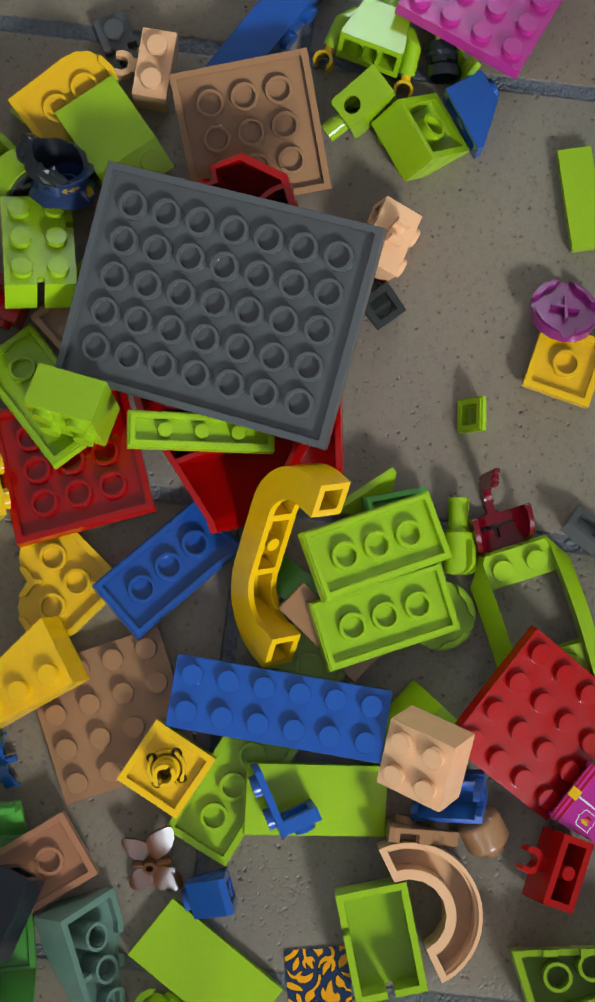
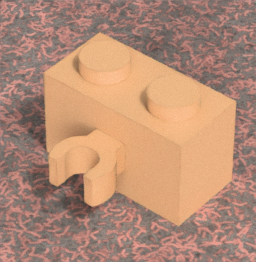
M143 27L138 58H134L130 52L125 50L116 51L117 60L128 63L125 69L114 68L118 80H128L132 76L134 77L132 98L135 108L169 113L172 95L169 74L176 71L179 53V42L176 32Z
M386 196L373 206L366 222L367 224L383 227L388 230L374 278L382 284L394 277L398 278L407 265V259L404 257L408 248L415 244L420 235L418 225L422 219L421 215L389 196Z

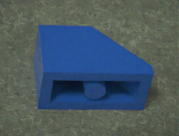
M483 70L447 87L442 99L474 159L481 155L499 97V91L495 82L491 78L487 79Z
M228 866L186 879L185 889L181 890V897L185 910H192L194 920L225 917L235 913L237 897Z

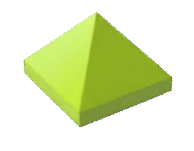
M486 396L457 399V434L486 431L488 418Z

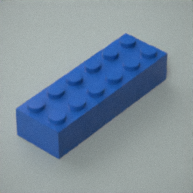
M179 653L165 726L380 764L393 691L375 686Z

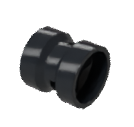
M443 39L426 43L424 54L429 64L425 69L426 82L435 85H445L459 80V66L455 63L459 49Z

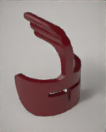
M494 468L479 477V492L485 514L482 517L469 520L479 553L528 540L535 531L534 515L530 503L501 512L495 511L491 492L492 488L499 485L498 474L500 473V468ZM508 520L513 521L512 524L497 528L498 538L494 529L484 532L480 531V528Z

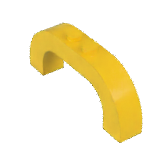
M310 463L283 466L272 470L260 482L250 506L232 569L231 599L235 621L241 638L251 655L262 668L291 663L301 633L277 608L280 605L277 596V576L297 511L300 507L311 518L341 514L351 481L337 469L326 464Z

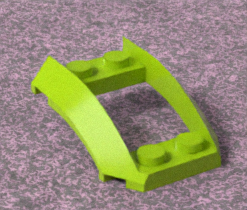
M545 535L478 555L476 571L472 585L469 588L476 603L496 669L513 648L493 590L556 570L578 635L576 639L557 645L595 677V626L570 556Z

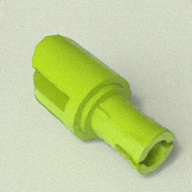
M447 498L448 529H445L444 535L452 558L442 561V569L446 574L470 575L476 571V542L472 529H469L470 498Z

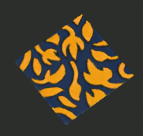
M345 945L284 950L288 1002H352L350 970Z

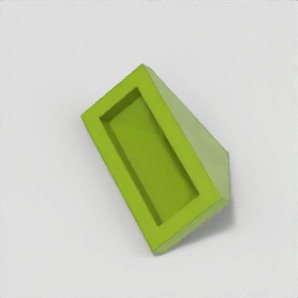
M393 467L347 496L341 515L353 516L362 513L361 499L363 497L391 493L397 474Z

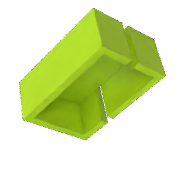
M0 196L5 309L37 308V283L44 282L45 308H70L77 284L72 211L44 208L29 196Z
M392 877L334 888L355 1001L378 1002L388 1000L385 984L387 982L393 983L396 998L428 992L406 880L394 883Z

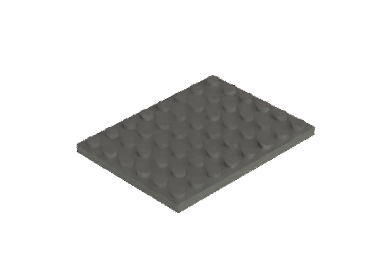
M108 161L55 367L105 381L112 390L327 450L388 230L351 219Z

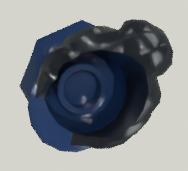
M23 133L16 147V157L20 163L24 164L26 173L33 179L28 194L29 197L44 208L70 211L93 204L97 185L91 181L89 176L93 173L94 166L88 162L87 155L83 149L76 143L59 138H40L32 133Z

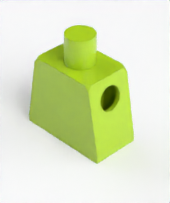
M374 64L330 101L335 114L323 122L321 128L332 142L347 130H349L354 138H358L372 128L371 122L397 100L395 91ZM359 109L356 113L350 114L352 110Z

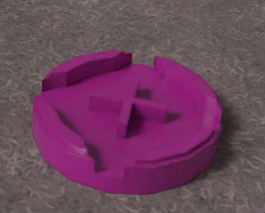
M551 280L541 284L534 292L529 306L531 320L537 329L547 337L560 342H577L586 338L595 328V299L592 294L581 285L571 281L569 284L560 283L561 280Z

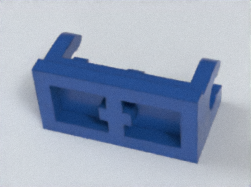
M466 769L459 797L441 812H437L413 800L410 813L412 821L483 824L488 801L485 772L477 769Z

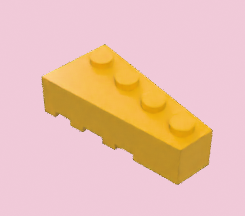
M59 616L41 617L0 657V729L90 679Z

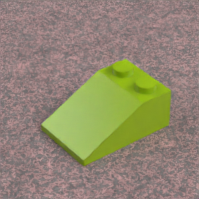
M110 75L54 112L72 142L85 151L88 162L94 166L93 174L101 187L108 161L162 174L174 168L173 163L158 139L113 75Z

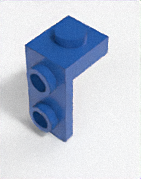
M257 762L250 765L254 775L248 777V780L256 798L263 795L268 808L263 809L262 813L270 831L277 828L282 838L293 833L301 835L314 829L315 823L322 820L317 806L311 799L279 813L261 768Z

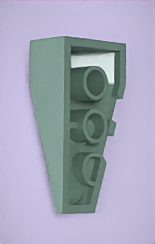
M106 887L62 899L34 917L43 949L70 1002H126L125 990L121 988L120 967L125 966L124 954L120 953L119 933L124 932L123 917L114 887Z

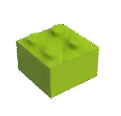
M38 363L23 403L31 413V417L36 420L42 432L54 437H60L61 433L72 436L74 441L88 447H93L94 443L106 447L120 410L107 382L43 363Z

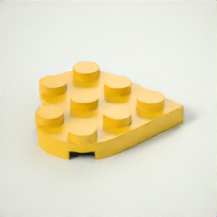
M75 51L60 58L8 98L7 101L32 134L40 138H59L72 142L54 112L110 75H113L118 83L119 81L113 66L103 56L90 51Z
M77 532L20 547L19 569L27 583L19 593L18 619L26 632L41 617L59 616L69 637L79 632L106 605L94 591L92 585L113 567L80 533Z

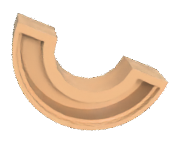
M387 839L380 841L376 844L394 883L408 879L422 881L434 888L441 898V920L434 932L426 937L423 943L441 982L444 983L455 976L468 963L479 943L483 925V909L477 886L462 862L443 846L417 844L413 840L400 839V843L388 842Z

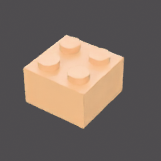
M411 705L391 718L376 782L437 812H441L460 795L475 733Z

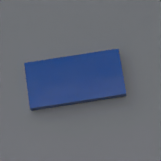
M193 500L96 581L92 588L133 636L139 640L236 557L240 542L230 531L210 534L207 521Z

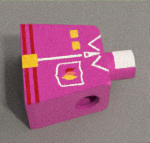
M587 761L585 770L573 782L574 784L563 795V798L553 811L549 810L547 815L556 822L595 843V765Z

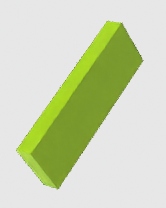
M591 146L557 150L555 155L570 253L595 250V167Z

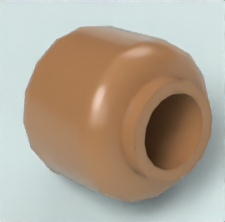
M492 805L486 806L483 824L457 823V831H459L466 849L473 856L493 858L499 855L510 836L508 827L499 810Z

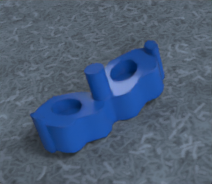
M7 732L0 733V781L7 789L21 785V783L17 782L8 764L18 761L17 754L6 756L5 736Z

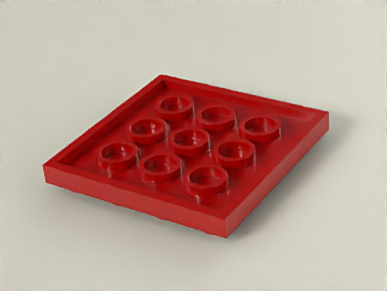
M111 389L120 410L106 447L94 443L93 447H86L56 470L9 409L0 410V453L4 463L2 479L4 488H7L11 501V509L9 511L16 543L19 547L157 511L142 449H127V412L132 410L128 394Z
M531 625L454 724L475 733L469 760L546 821L549 819L547 812L549 810L553 811L563 798V795L574 784L573 782L585 770L587 761L592 763L595 759V677L538 628Z

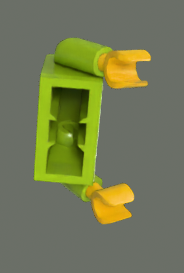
M363 0L359 7H352L338 14L323 42L326 44L325 48L317 51L313 56L315 68H317L322 58H328L329 63L326 65L325 74L331 73L335 66L332 55L336 49L335 56L367 68L374 64L379 72L397 78L398 73H400L401 78L393 87L395 95L398 87H405L408 91L407 97H411L413 86L410 80L411 76L415 77L421 46L415 29L409 26L410 21L395 13L400 0H382V2L378 0Z

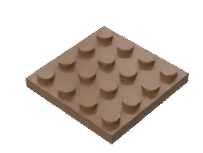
M307 47L169 74L190 181L205 178L213 180L209 168L210 165L244 153L287 174L290 177L295 195L332 188Z
M159 626L150 629L139 640L130 635L78 652L77 654L90 679L36 709L66 805L126 786L117 780V776L157 717L166 723L174 671ZM174 728L196 743L193 731ZM174 748V749L172 750L173 756H175V755H174L175 750H178V751L180 752V755H182L181 749H179V748ZM149 753L147 759L149 760V757L153 755L154 759L152 762H154L157 758L156 754Z

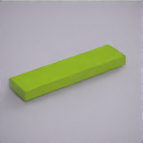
M128 410L127 449L273 454L275 452L274 435L200 414Z

